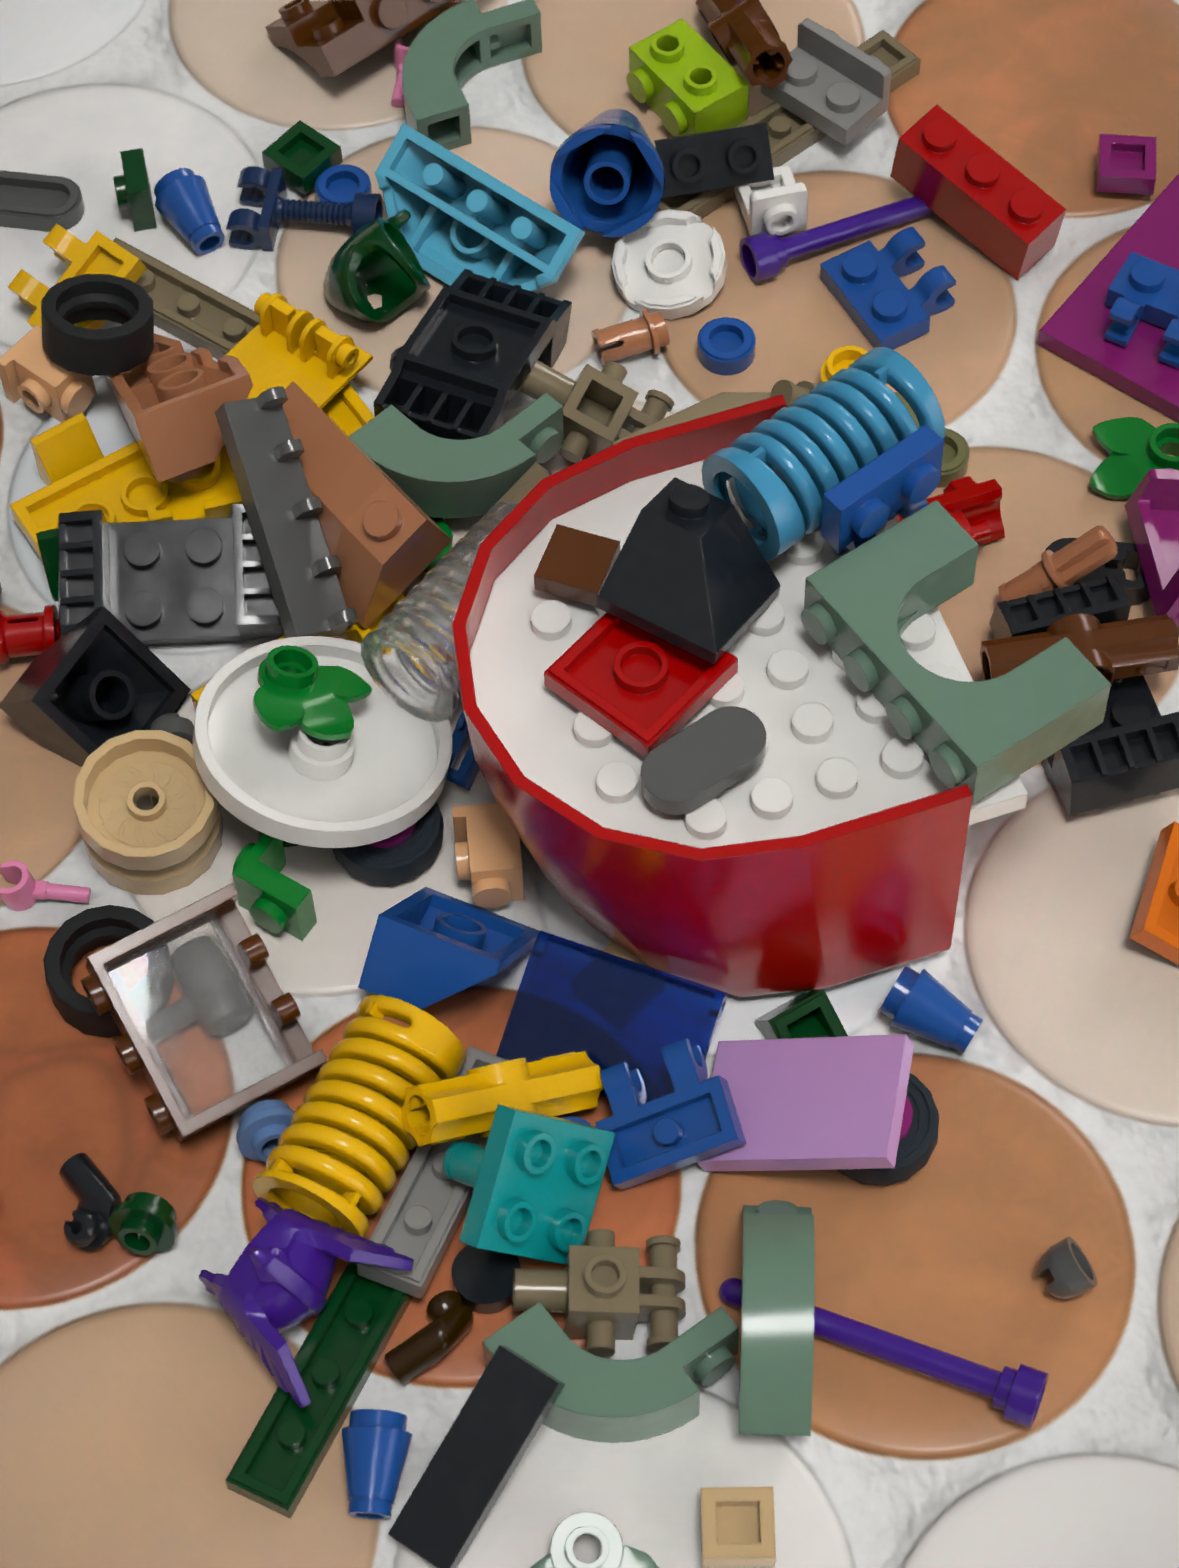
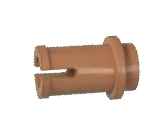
M647 309L640 311V317L600 330H592L594 345L598 344L599 347L617 342L616 344L595 350L601 365L605 366L607 361H618L649 350L653 355L660 353V347L669 345L668 330L660 311L649 313Z

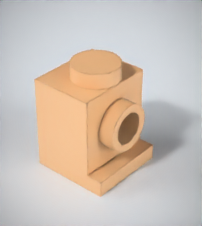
M38 325L0 357V378L6 398L14 404L22 398L35 412L43 413L45 411L61 423L77 414L83 413L97 396L92 376L67 371L50 360L43 350L42 328Z
M498 803L452 806L458 881L471 880L473 905L495 908L503 906L509 901L525 900L520 837Z

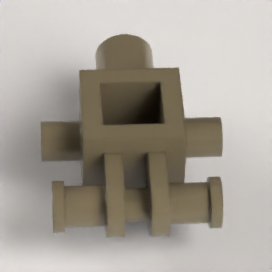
M536 360L520 389V392L535 400L548 393L563 406L565 441L559 453L562 457L573 463L581 461L585 452L594 455L611 447L613 441L664 419L666 413L670 412L674 406V401L668 395L657 390H649L645 396L646 402L642 410L639 411L632 407L639 393L622 384L628 372L625 367L614 361H607L602 371L586 364L574 381Z
M608 1229L591 1230L587 1233V1245H569L564 1270L514 1268L512 1310L527 1311L540 1301L548 1312L563 1313L564 1333L569 1338H587V1352L599 1357H609L615 1354V1340H633L637 1322L650 1323V1338L647 1339V1351L650 1353L657 1352L678 1337V1321L686 1316V1302L684 1299L676 1296L677 1293L685 1289V1273L677 1269V1253L681 1250V1242L678 1238L667 1235L649 1238L646 1241V1251L649 1253V1266H639V1247H615V1233Z

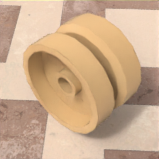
M134 730L108 739L86 758L75 778L73 807L91 864L111 885L133 894L164 895L189 886L211 867L222 846L223 816L219 802L208 790L200 776L193 754V744L184 738L163 730Z

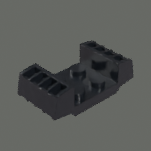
M464 269L450 287H443L397 354L392 371L374 401L375 416L392 404L427 433L453 440L478 438L499 429L504 425L506 408L528 376L536 360L551 368L555 365L567 341L572 302L567 300L560 301L545 296V293L539 292L538 294L522 289L519 285L512 286L497 281V278H487L474 274L471 270Z
M232 504V517L109 523L102 510L58 514L59 639L94 610L105 606L145 646L233 643L255 638L280 637L285 634L244 504Z
M1114 574L1088 582L1085 581L1063 588H1056L1047 592L998 602L995 605L989 624L994 638L1001 639L1046 632L1053 622L1073 614L1093 615L1099 620L1100 624L1128 620L1131 604L1122 585ZM1144 675L1114 679L1110 687L1103 723L1041 761L1048 780L1054 783L1069 817L1079 815L1081 812L1097 808L1103 809L1109 805L1125 801L1131 802L1133 799L1153 794L1155 796L1161 792L1179 788V712L1161 716Z

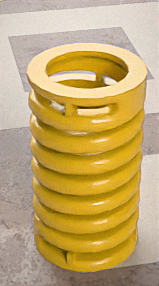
M369 995L362 999L357 1008V1018L348 1022L342 1033L343 1040L334 1045L329 1055V1062L322 1065L316 1076V1083L307 1090L303 1098L304 1104L298 1106L291 1118V1126L283 1130L278 1140V1146L271 1150L266 1160L264 1171L258 1173L252 1183L254 1193L258 1198L261 1197L269 1202H276L283 1209H293L311 1219L324 1221L330 1224V1226H337L348 1233H353L363 1238L369 1229V1222L365 1215H373L379 1212L384 1203L382 1193L391 1191L397 1180L395 1172L403 1170L409 1160L408 1150H412L417 1146L415 1138L405 1131L402 1120L401 1107L406 1098V1088L455 1078L467 1059L462 1043L443 1023L412 1004L385 995ZM384 1016L396 1018L408 1023L409 1026L404 1027L383 1018Z

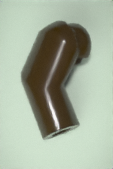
M447 1290L434 1296L429 1301L426 1309L427 1315L433 1321L385 1354L384 1357L389 1368L401 1383H408L440 1361L472 1329L474 1318L470 1305L463 1304V1299L458 1292Z

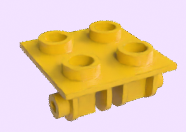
M263 293L257 299L254 312L259 315L260 323L226 354L238 358L250 374L253 386L247 399L257 398L263 391L273 387L283 386L286 389L294 381L321 409L373 360V356L356 346L351 337L348 335H338L327 328L325 321L320 318L314 319L311 312L305 309L298 310L287 303L286 297L280 293L272 295Z

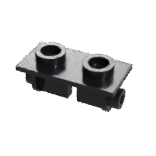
M767 122L655 140V148L661 158L665 172L663 198L774 180Z

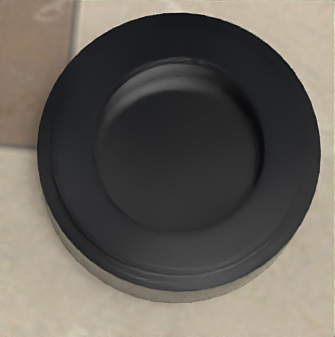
M471 1245L465 1246L457 1254L452 1265L453 1288L462 1297L463 1304L470 1305L472 1311L478 1313H495L512 1304L514 1268H521L517 1255L480 1249Z

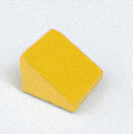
M83 413L67 419L30 440L39 475L46 485L104 457Z

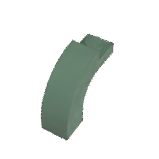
M468 0L446 10L430 21L411 43L403 62L402 88L406 125L448 150L471 144L469 103L461 89L473 76L486 69L542 52L541 13L534 0H523L484 13L480 12L474 0Z
M545 393L490 434L467 440H453L427 433L391 404L349 437L428 516L437 518H468L485 515L535 462L545 463L554 457L564 443L563 406L548 393Z
M781 1200L766 1201L759 1206L743 1205L739 1434L811 1436L815 1300V1235L812 1207H797L793 1203Z
M539 1301L482 1341L485 1368L499 1345L507 1346L565 1384L544 1419L543 1425L579 1439L594 1442L620 1443L650 1439L666 1434L698 1417L700 1389L696 1384L700 1382L703 1386H708L719 1380L732 1368L736 1361L734 1356L738 1354L739 1327L721 1306L657 1352L631 1360H613L593 1355L576 1345Z

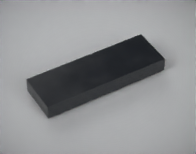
M499 1345L388 1535L437 1568H457L565 1384L507 1346Z

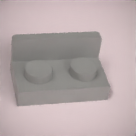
M806 18L798 25L797 47L790 52L793 61L788 67L787 79L772 89L761 85V93L842 145L847 146L889 109L891 70L878 58L856 48L840 38L834 31L826 29L813 20Z

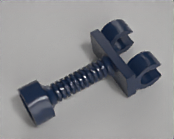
M249 166L240 172L237 187L242 188L240 201L251 207H262L261 215L250 209H236L229 215L226 230H232L229 243L232 246L243 250H252L262 246L264 251H273L280 222L284 220L285 222L296 221L297 223L307 222L313 224L318 222V224L324 223L325 225L329 223L330 225L340 224L344 226L346 224V226L352 229L354 234L369 221L378 217L383 218L382 196L377 193L357 192L354 200L351 203H347V205L346 203L340 204L339 202L335 204L334 202L324 203L323 201L318 203V201L313 202L310 200L308 202L306 200L286 199L287 188L283 169L272 168L270 172L262 167Z

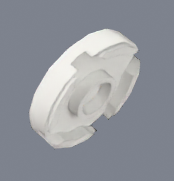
M669 209L655 212L654 216L643 227L626 236H621L615 244L611 263L618 293L632 309L638 312L647 309L649 313L660 311L663 318L669 320L693 315L711 303L724 285L728 266L721 236L714 227L712 229L709 225L703 223L701 217L690 211Z

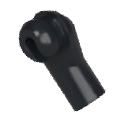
M84 1152L78 1153L69 1158L60 1168L59 1172L62 1179L79 1199L77 1209L72 1213L73 1221L65 1220L63 1229L68 1242L83 1250L90 1251L101 1247L111 1238L112 1232L108 1221L114 1207L121 1203V1198L117 1190L88 1154Z

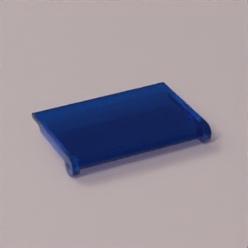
M540 931L535 939L496 1056L507 1060L526 1057V1062L528 1063L549 1056L586 1051L589 1059L599 1065L600 1071L626 1062L629 1070L639 1069L646 1089V1102L675 1092L670 1074L664 1062L661 1047L687 1038L691 1047L695 1045L700 1046L706 1059L718 1020L724 1011L728 993ZM603 1088L599 1095L607 1097Z

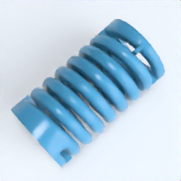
M875 347L849 365L848 369H841L828 381L822 382L813 388L809 394H804L790 404V407H783L770 420H764L751 430V433H744L731 443L729 448H721L705 459L701 470L703 486L708 493L732 504L727 489V480L729 481V486L737 505L746 519L753 525L752 529L747 525L746 527L765 559L771 561L801 541L804 534H811L821 527L822 501L825 492L925 424L944 440L945 421L942 410L932 388L920 371L908 359L887 347ZM885 384L892 386L907 401L920 424L919 427L916 426L913 417L903 402Z

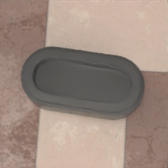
M0 171V227L50 232L55 224L68 230L82 219L85 211L82 193L79 186L71 179L59 176Z
M736 706L721 707L706 714L647 754L641 766V790L645 800L653 808L666 814H685L699 808L755 771L761 765L766 753V730L764 724L753 712Z

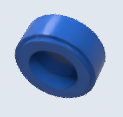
M348 164L332 166L319 175L315 182L316 200L318 203L320 201L324 203L334 202L335 204L339 202L340 204L346 203L347 205V203H351L354 200L357 192L372 193L370 177L357 166Z
M721 317L709 321L701 328L697 338V356L701 365L708 371L718 375H735L743 372L752 364L755 358L756 338L754 331L747 323L736 318Z

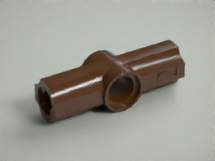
M697 0L695 2L712 36L732 67L738 65L752 86L765 85L772 89L787 79V70L793 59L759 0Z
M1073 614L1053 622L1046 632L981 641L980 649L983 681L997 678L1012 671L1065 637L1074 644L1111 684L1114 679L1175 671L1179 667L1178 632L1174 619L1169 618L1167 614L1100 624L1099 620L1093 615Z

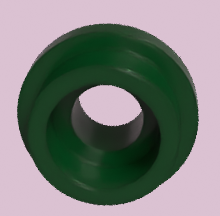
M148 1192L129 1194L124 1202L114 1207L108 1221L109 1228L118 1239L120 1245L138 1255H150L169 1250L173 1246L178 1233L175 1223L177 1215L173 1206L162 1197Z

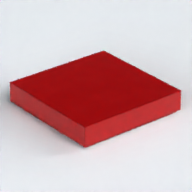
M606 612L544 672V682L547 688L645 758L651 750L673 737L738 672V658L726 651L715 664H712Z

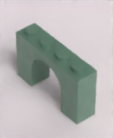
M935 500L806 577L802 619L811 637L820 645L828 644L841 658L845 670L854 685L863 692L869 690L885 707L887 717L897 733L905 739L912 738L929 756L931 767L940 781L950 788L968 785L973 795V805L1103 723L1111 683L1067 637L1012 671L985 681L966 682L944 678L925 669L912 658L900 638L905 629L922 615L974 584L979 544Z

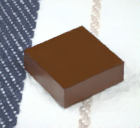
M557 524L534 574L535 590L596 606L598 594L620 553V541Z

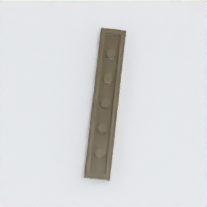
M884 30L856 47L866 54L878 58L884 65L889 67L891 70L890 93L920 73L921 59ZM776 102L771 103L736 126L767 122L773 167L782 166L827 136V134ZM734 186L672 197H662L656 212L667 209L690 211L703 219L736 197Z

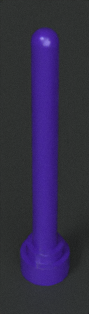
M912 196L784 238H780L777 234L769 236L766 232L743 238L739 243L740 258L743 268L751 281L757 283L778 276L779 270L787 266L788 260L915 220L934 212L920 198Z
M728 1278L721 1284L719 1295L724 1303L741 1309L742 1280ZM814 1306V1336L993 1399L992 1407L1004 1411V1419L1029 1428L1032 1427L1044 1395L1049 1373L1024 1364H1020L1018 1370L1005 1366L1001 1372Z

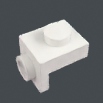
M789 164L773 167L774 180L734 186V192L750 236L761 232H766L769 236L774 234L780 236L807 229L808 191L804 183L795 182Z

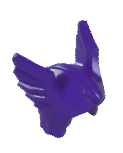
M259 1197L255 1204L263 1212V1216L268 1223L246 1246L228 1275L213 1274L208 1270H202L199 1274V1279L205 1285L206 1291L216 1296L225 1311L233 1318L238 1332L243 1337H246L248 1345L258 1354L271 1376H274L278 1386L284 1393L290 1392L294 1401L302 1409L311 1404L288 1343L281 1336V1333L298 1325L310 1316H317L327 1304L326 1295L331 1283L336 1259L339 1258L350 1263L412 1271L414 1259L395 1253V1249L384 1244L375 1243L356 1234L348 1233L337 1226H330V1224L324 1221L311 1219L293 1209H283L276 1202H269Z

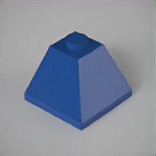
M424 887L378 915L358 988L376 995L397 998L420 1009H424L498 974L540 943L543 932L439 891Z

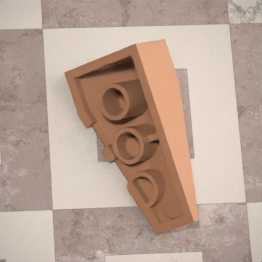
M154 334V349L145 362L130 371L105 376L138 447L158 483L165 480L173 483L189 480L202 471V466L216 461L224 445V440L215 411L223 403L247 399L253 386L250 374L238 358L225 355L214 361L209 349L199 347L190 353L184 352L181 341Z
M292 381L285 389L288 398L283 405L293 439H301L305 451L299 458L311 496L319 497L323 507V511L318 514V518L330 555H338L342 569L336 574L347 609L355 608L359 620L358 623L367 630L444 550L452 539Z

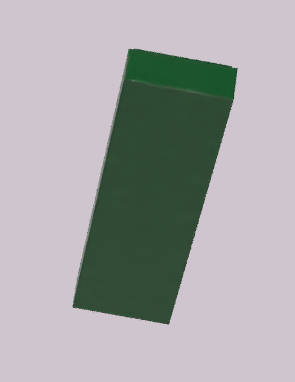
M348 1263L329 1296L326 1306L320 1312L294 1358L306 1386L311 1404L301 1409L294 1401L290 1392L284 1393L278 1386L225 1480L229 1490L291 1519L414 1296L358 1275L357 1263Z

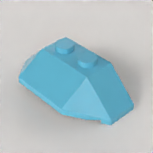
M404 123L375 172L379 189L383 191L388 219L404 209L411 213L409 221L401 227L403 236L415 253L421 268L449 286L452 285L464 269L473 271L474 274L487 278L494 277L497 278V281L512 286L519 285L522 289L528 291H539L557 282L586 233Z

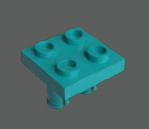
M498 1104L485 1148L469 1142L457 1141L447 1149L444 1156L443 1170L447 1178L474 1188L459 1241L480 1249L565 1264L569 1245L585 1244L615 1133L597 1126Z

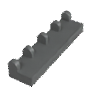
M283 386L273 387L263 391L257 398L223 403L215 411V415L286 638L299 636L329 637L345 633L359 620L355 608L347 609L336 574L342 569L338 555H330L318 518V514L323 511V507L319 497L311 496L299 458L305 451L301 439H293L283 405L288 400L285 388Z

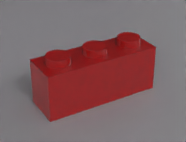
M936 104L898 139L890 177L912 195L920 198L929 209L1017 281L1055 246L1066 208L939 105Z

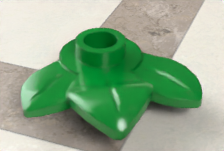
M1124 417L1107 420L1093 426V436L1110 455L1096 468L1090 479V488L1098 494L1113 500H1126L1131 497L1149 470L1163 468L1179 470V424L1168 423L1155 428L1141 418Z
M290 645L279 646L272 649L259 666L257 681L260 687L254 694L253 706L260 721L274 731L283 732L299 725L306 734L314 738L330 741L344 740L351 737L354 728V719L348 703L366 698L371 694L372 688L360 676L340 666H319L317 658L306 649Z

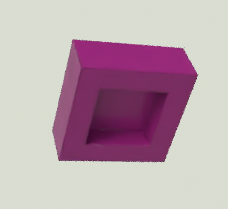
M1100 134L1097 148L1096 191L1153 195L1156 183L1157 137Z

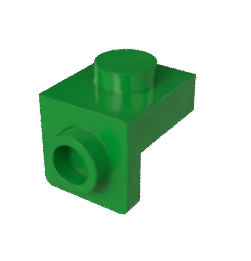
M263 834L256 844H247L235 860L232 876L235 888L239 893V906L248 910L253 919L268 931L280 933L283 930L303 941L317 923L312 892L307 887L280 873L286 865L283 842Z

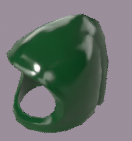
M404 209L388 220L378 217L369 221L358 229L334 254L324 279L325 299L333 307L349 316L366 322H386L412 305L424 292L431 288L415 253L401 232V227L411 217L409 211ZM373 294L381 295L382 307L374 309L367 300V296Z

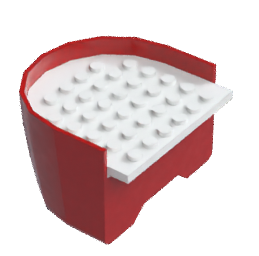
M782 394L625 439L542 479L480 544L452 623L463 710L475 761L498 805L546 878L585 922L612 942L616 941L665 977L741 998L827 989L950 950L968 826L1026 808L1028 796L1020 776L973 805V795L967 784L960 787L954 786L953 788L943 784L933 771L929 756L912 738L905 739L897 733L887 717L885 707L869 690L863 692L854 685L845 670L843 661L828 644L820 645L811 637L802 619L806 577L850 552L848 549L837 556L833 552L831 544L820 535L821 527L811 534H804L801 541L773 560H766L781 584L779 595L727 650L738 658V672L677 732L679 733L711 711L726 706L741 707L753 712L760 718L766 730V753L761 765L755 771L694 811L673 815L653 808L645 800L641 790V766L645 758L545 686L544 672L606 613L596 606L535 590L534 574L556 525L559 524L620 541L621 551L640 511L674 477L704 489L701 473L703 461L719 449L729 448L731 443L744 433H751V430L764 420H770L776 412L783 407H787ZM727 480L728 494L732 504L735 506L743 522L752 529L753 525L746 519L737 505ZM895 518L889 522L886 521L882 528L875 533L876 536L897 524ZM938 607L913 621L902 633L900 638L904 647L912 658L925 669L951 680L974 682Z

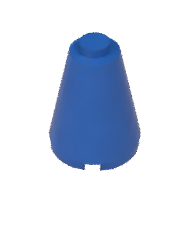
M622 109L606 110L570 135L557 150L550 170V193L553 203L561 216L579 229L603 233V237H620L643 227L654 216L665 188V172L658 152L639 119L632 113Z

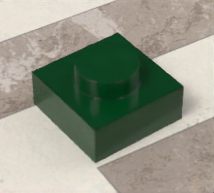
M301 120L262 152L264 168L270 172L272 168L283 169L285 182L303 194H306L315 186L318 176L326 169L340 165L343 162L341 146Z
M143 148L120 151L124 175L113 176L119 210L130 209L134 231L157 228Z

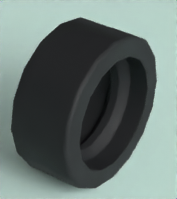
M84 274L67 278L51 287L41 300L43 350L52 362L67 371L88 376H107L130 371L145 362L154 349L153 300L143 287L129 279L109 274ZM88 320H108L122 325L108 329H87L73 324Z
M115 905L86 909L66 920L50 938L43 959L45 978L53 1004L65 1022L84 1034L108 1038L121 1035L109 1011L99 1016L89 998L84 997L75 990L71 981V971L83 955L99 946L113 944L155 923L152 919L133 908ZM167 944L145 955L148 964L147 974L135 988L128 991L143 1021L163 1010L170 999L175 980Z

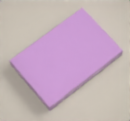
M906 1034L719 1041L712 1077L719 1075L727 1080L746 1144L697 1162L704 1172L895 1168L914 1050L913 1043Z

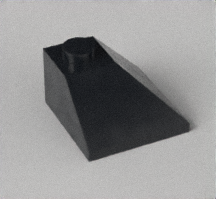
M674 477L640 511L598 594L596 607L715 664L779 595L781 584L735 506L708 493L697 485L688 484Z
M105 606L94 610L37 656L1 701L0 708L42 747L82 767L86 758L108 739L134 730H149L156 718L166 713H174L191 689Z

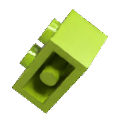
M683 18L629 47L628 87L638 102L646 103L661 118L664 127L671 135L684 136L733 128L748 119L749 83Z

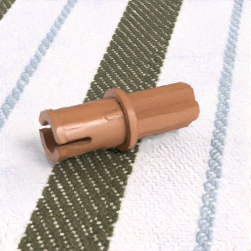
M1096 526L1055 553L1049 549L1041 554V561L998 587L1002 601H1009L1031 594L1034 595L1074 585L1078 580L1115 558L1118 546L1104 526Z

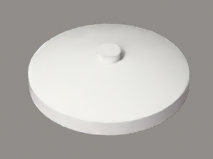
M299 636L277 639L245 650L225 663L211 677L199 698L195 713L192 741L196 766L202 780L216 800L240 821L259 832L285 842L318 848H347L372 844L390 838L415 824L431 809L440 796L446 782L452 755L453 739L450 722L441 701L425 680L410 667L385 652L355 641L325 636ZM286 645L301 647L311 652L317 658L319 666H340L356 673L371 686L372 692L369 696L357 702L348 703L354 719L351 737L336 741L320 740L306 734L299 725L283 732H277L266 727L260 721L254 711L253 697L260 687L257 681L259 666L272 649Z

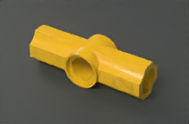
M586 1051L549 1056L528 1063L525 1057L467 1070V1075L406 1088V1098L401 1107V1114L405 1131L415 1138L418 1146L427 1144L431 1146L462 1139L465 1136L480 1133L481 1138L489 1137L498 1104L555 1117L598 1107V1097L604 1087L601 1080L600 1067L589 1059Z

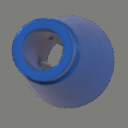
M188 168L176 169L164 175L154 188L156 209L186 242L193 247L197 254L205 255L218 249L223 244L225 235L221 230L205 179L195 175Z
M905 966L879 1012L893 1019L890 1026L948 1048L952 1047L962 1054L983 1021L982 1018L973 1014L970 1008L925 969L919 974L908 966Z
M358 1409L350 1412L349 1426L342 1428L349 1516L374 1520L391 1518L392 1504L395 1502L413 1437L410 1432L406 1431V1415L380 1409Z

